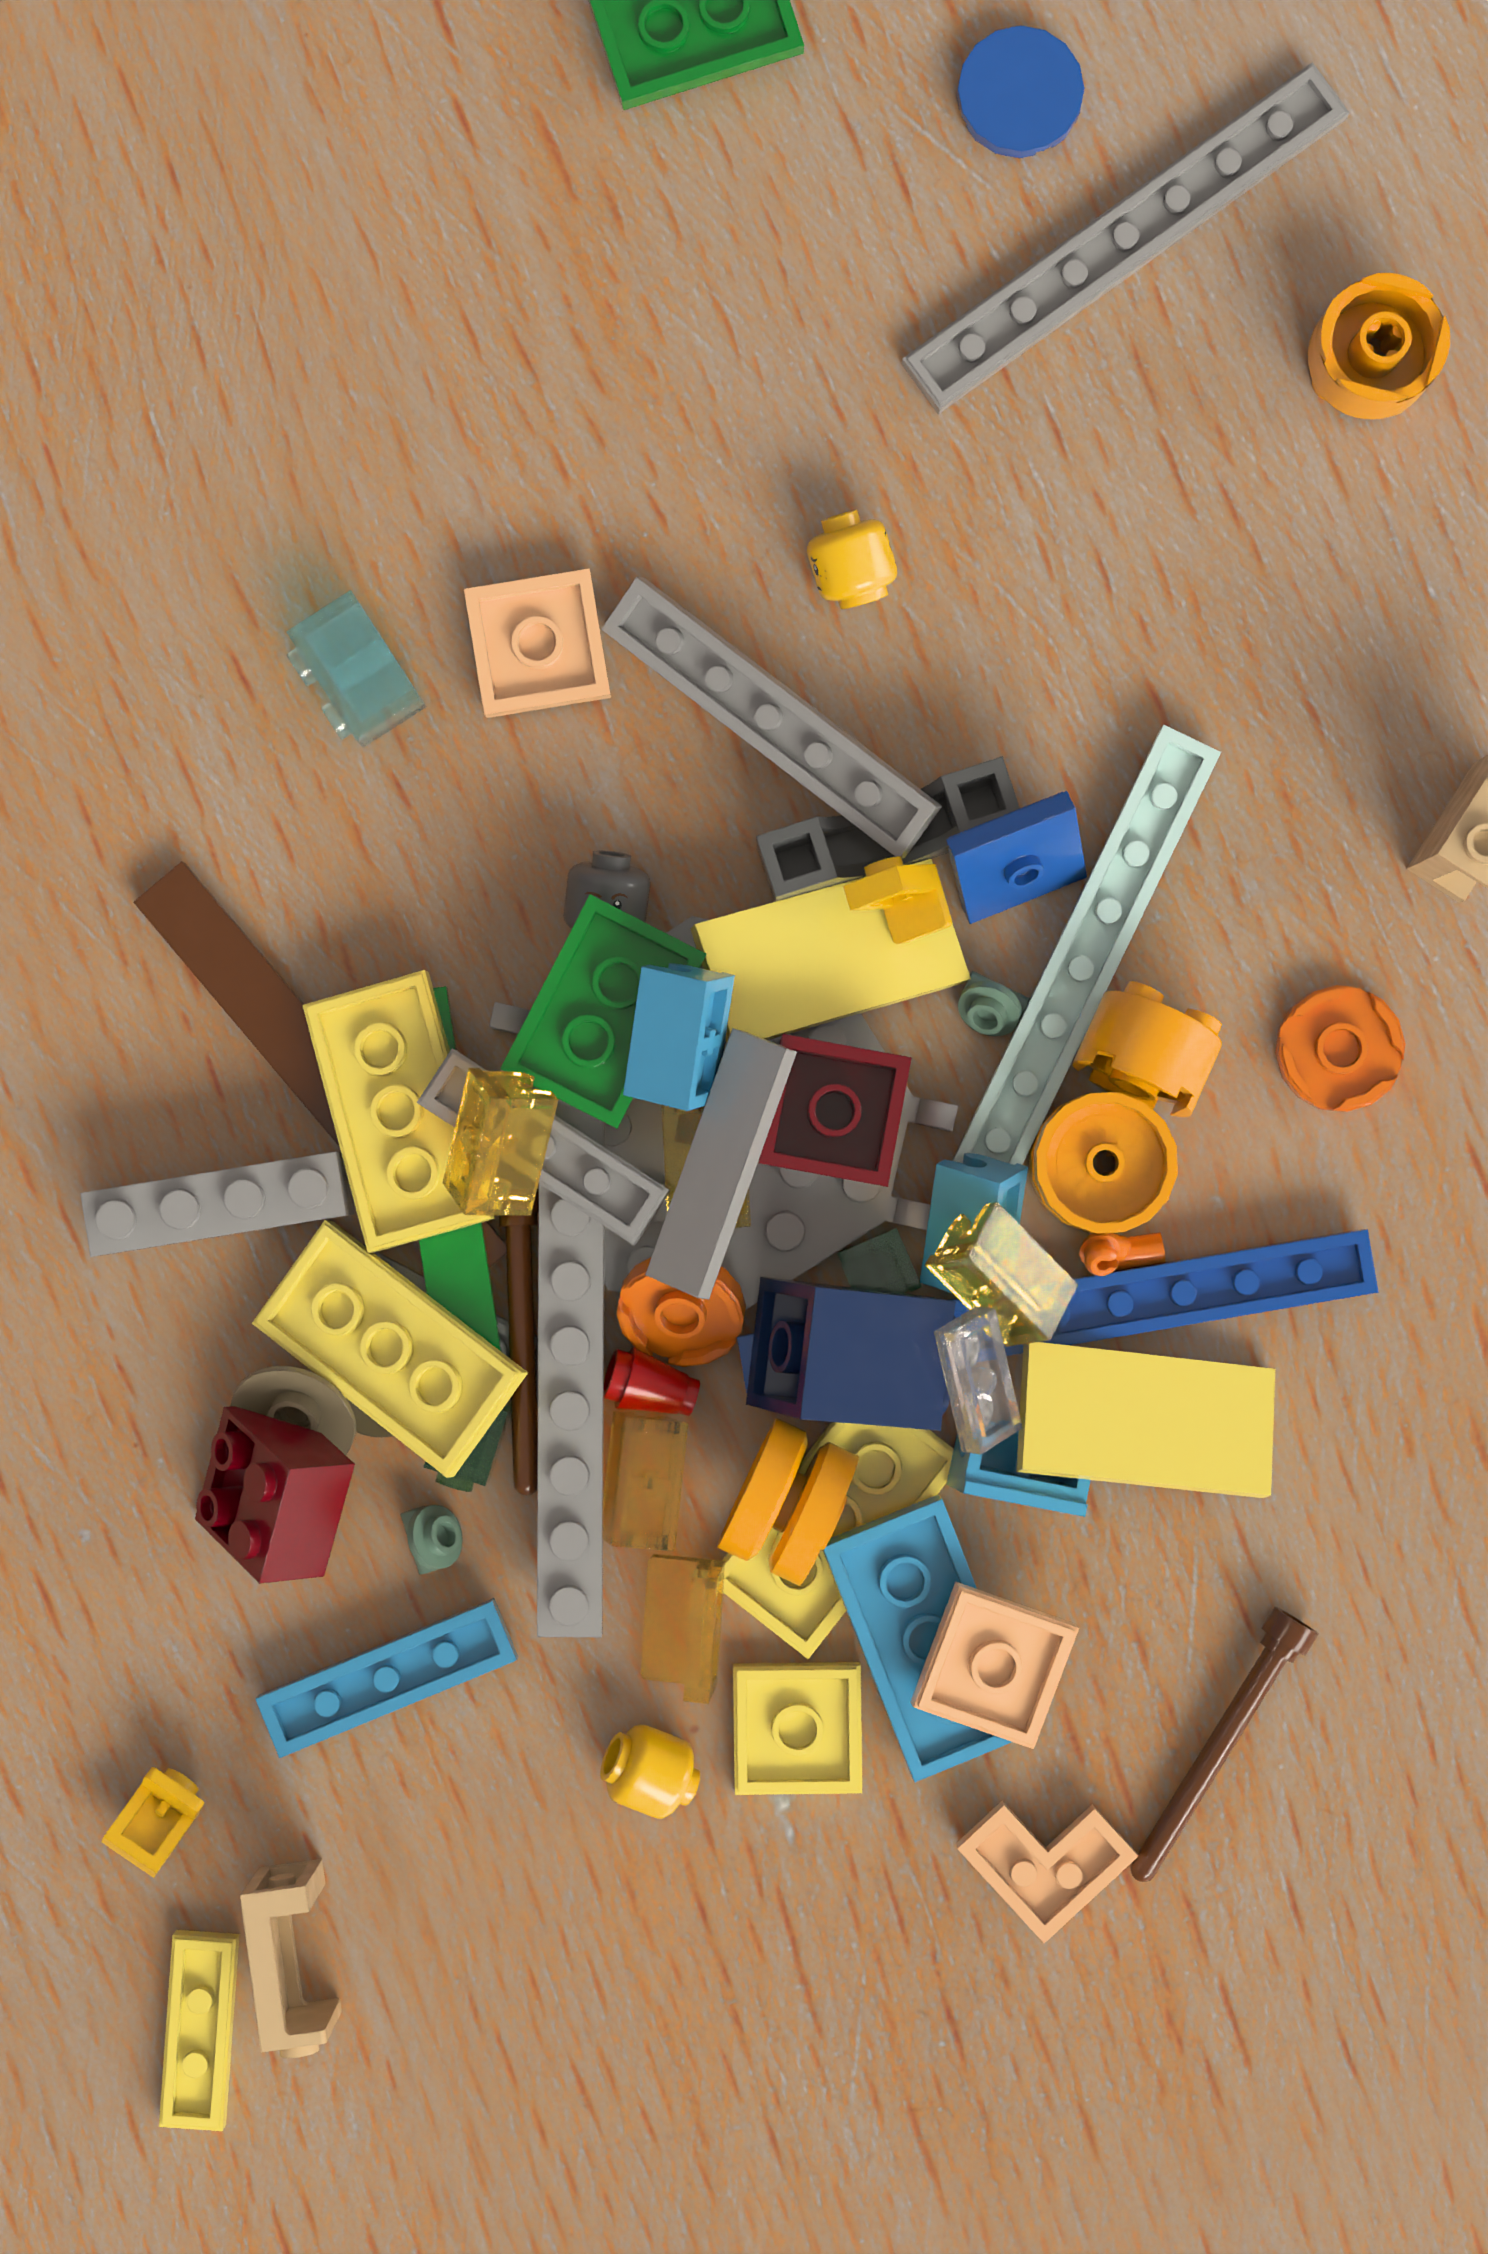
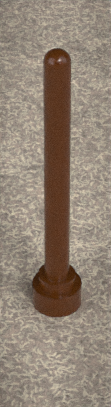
M539 1186L499 1187L491 1189L492 1210L494 1215H499V1227H505L509 1357L528 1372L511 1396L513 1484L519 1494L528 1496L535 1493L538 1489V1430L531 1226H537Z
M1275 1606L1261 1629L1266 1634L1260 1643L1265 1648L1138 1852V1857L1131 1864V1874L1137 1881L1148 1882L1154 1878L1287 1661L1294 1663L1299 1654L1306 1656L1319 1635L1310 1626L1286 1611Z

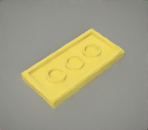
M928 859L910 865L933 864L932 859ZM859 878L694 924L690 930L696 949L706 953L702 963L703 969L735 975L725 1038L726 1042H728L732 1028L769 1040L780 1037L782 1034L794 1033L967 982L971 978L953 923L948 928L908 943L896 944L892 940L884 909L850 911L843 886L862 879Z
M426 970L418 971L304 1004L303 1009L367 1252H378L495 1219L474 1140L417 1103L450 1052L429 972Z
M324 1220L252 1322L254 1326L312 1372L332 1383L345 1398L446 1478L456 1475L528 1374L522 1367L375 1253H368L366 1246L330 1220Z
M1029 1341L1023 1345L1016 1472L1256 1498L1271 1496L1276 1369Z
M830 1422L803 1456L797 1472L805 1474L817 1450L828 1442L859 1456L854 1476L846 1493L848 1496L847 1502L831 1536L832 1538L938 1495L947 1483L954 1448L931 1430ZM771 1528L762 1548L756 1556L745 1561L727 1553L708 1577V1581L809 1659L846 1612L823 1550H820L815 1563L801 1586L770 1572L768 1557L778 1533L777 1530Z

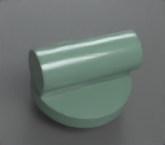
M972 971L970 974L971 979L966 982L958 1002V1011L962 1020L970 1028L984 1035L1003 1036L1011 1033L1017 1027L1030 998Z
M440 1505L417 1507L400 1514L407 1534L409 1549L414 1557L419 1575L449 1567L458 1559L462 1549L463 1537L460 1524L450 1510Z

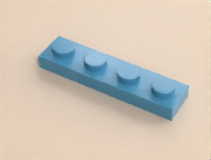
M495 1598L262 1693L255 1700L279 1758H282L517 1661L518 1654Z

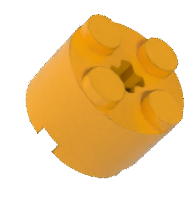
M1376 273L1362 278V280L1351 284L1341 291L1332 300L1316 324L1309 341L1308 366L1314 392L1340 412L1360 419L1373 420L1396 416L1410 407L1439 375L1449 353L1450 327L1446 316L1442 315L1432 299L1433 294L1417 280L1396 273ZM1371 338L1381 341L1380 351L1385 353V356L1374 353V347L1368 343Z
M1129 981L1124 992H1105L1073 1061V1067L1080 1071L1089 1065L1093 1070L1088 1080L1107 1092H1120L1148 1104L1153 1110L1158 1100L1172 1103L1174 1107L1170 1113L1171 1116L1190 1117L1222 1047V1041L1217 1036L1222 1026L1221 1022L1211 1015L1195 1009H1187L1184 1014L1162 1004L1164 999L1162 993L1139 982Z

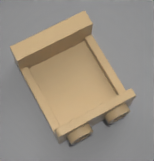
M1488 755L1473 763L1406 868L1458 903L1466 900L1477 882L1488 888Z
M322 1859L259 1867L240 1894L261 2053L279 2050L280 2057L299 2058L318 2052L319 2045L327 2043L342 2012L340 1998L306 2002L303 1999L291 1916L293 1914L308 1913L326 1883Z

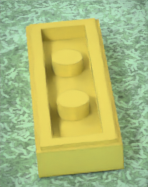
M176 1930L172 1935L159 2127L223 2131L226 2126L240 1934Z

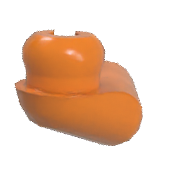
M1160 1232L1129 1237L1115 1233H1091L1080 1245L1079 1256L1081 1261L1085 1264L1086 1269L1096 1276H1106L1114 1271L1166 1262L1164 1244Z

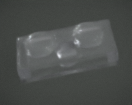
M976 1306L935 1330L934 1335L961 1451L983 1454L1022 1429L996 1309Z

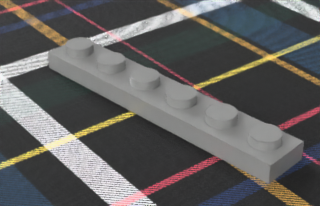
M635 578L601 630L895 857L906 858L942 808V805L646 578Z

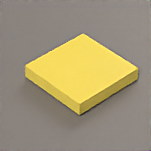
M860 1662L733 1664L735 1795L862 1793Z

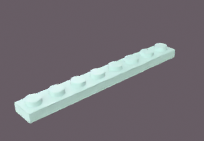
M1166 725L1160 728L952 1161L963 1163L964 1153H974L1013 1165L1016 1163L1023 1164L1089 1028L1103 994L1106 992L1211 775L1221 754L1220 751Z

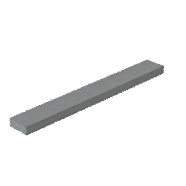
M1310 63L902 358V366L939 415L1343 123L1350 114L1314 63Z

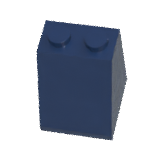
M760 1277L746 1405L802 1420L941 1431L942 1417L950 1401V1386L947 1381L949 1355L956 1342L958 1332L957 1320L954 1316L956 1301L923 1295Z

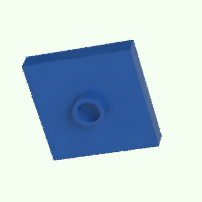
M1067 791L1060 792L946 839L961 906L969 924L1087 878L1076 808Z

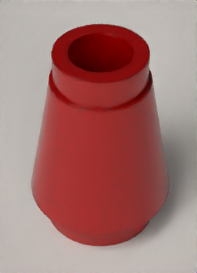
M632 1347L630 1352L615 1349L604 1377V1399L615 1401L616 1409L668 1414L679 1413L690 1416L695 1407L700 1389L699 1379L689 1377L688 1374L635 1347Z

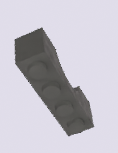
M1003 756L943 775L921 788L923 792L942 805V808L906 858H902L903 865H910L949 853L946 842L948 837L1020 809ZM842 815L832 817L816 816L756 836L757 850L774 902L866 877L865 866L883 859L895 857Z

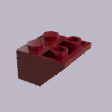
M236 1406L224 1407L217 1434L212 1440L211 1458L203 1489L197 1498L195 1520L259 1584L324 1577L355 1463L320 1432Z

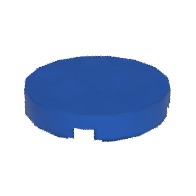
M1020 25L996 30L974 46L962 65L956 97L959 111L961 110L962 118L966 122V128L975 141L995 154L1024 158L1034 156L1036 152L1045 151L1049 147L1053 148L1066 138L1078 120L1085 87L1080 64L1066 43L1046 30Z

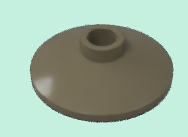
M272 1366L257 1370L242 1380L231 1400L230 1406L243 1408L320 1432L345 1455L349 1452L355 1439L356 1419L348 1400L332 1383L308 1370L291 1366Z

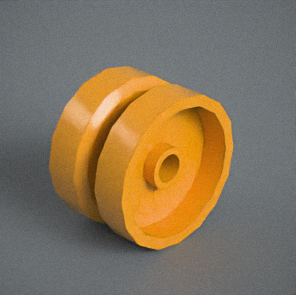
M1120 1092L1089 1093L1057 1106L1043 1121L1028 1152L1029 1177L1041 1205L1061 1223L1090 1233H1121L1150 1221L1169 1200L1178 1175L1177 1145L1165 1120L1144 1101ZM1107 1150L1106 1157H1115L1114 1171L1103 1172L1100 1175L1093 1167V1158L1099 1151Z
M776 1417L738 1493L722 1530L717 1548L748 1561L758 1554L771 1528H773L778 1533L768 1557L770 1572L801 1586L815 1563L820 1550L825 1549L837 1526L847 1502L848 1496L846 1493L854 1476L859 1456L828 1442L817 1450L805 1474H801L797 1471L808 1445L806 1431Z

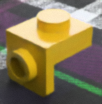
M900 856L891 857L865 866V878L843 886L850 911L884 909L892 940L896 944L908 943L948 928L952 924V918L936 864L903 865Z
M151 1767L143 1778L141 1785L106 1832L101 1842L154 1878L197 1818L204 1805V1801L196 1796L199 1791L198 1787L189 1778L174 1769L168 1768L165 1773H162L157 1768Z

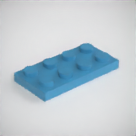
M939 1494L830 1538L823 1553L914 1782L1012 1743L1006 1739L914 1708L910 1702L955 1581L977 1589L945 1504Z

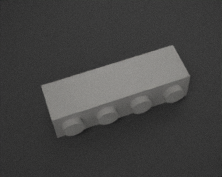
M329 1152L80 1193L90 1257L355 1215L352 1192L341 1152Z

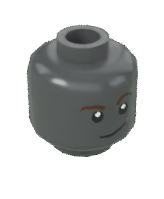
M597 850L593 851L592 862H581L569 870L563 916L564 921L571 929L590 894L646 923L650 878L642 870L630 866L631 855L615 851Z

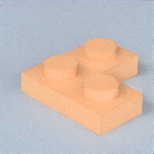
M1003 1801L956 1843L959 1852L1043 1943L1048 1941L1138 1857L1136 1851L1093 1804L1046 1847Z

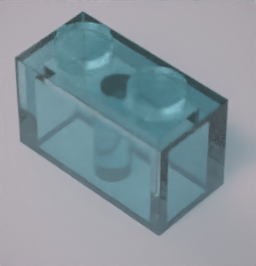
M351 590L286 631L296 646L294 650L286 654L307 687L318 681L327 694L330 702L321 707L341 740L352 734L364 748L427 707Z

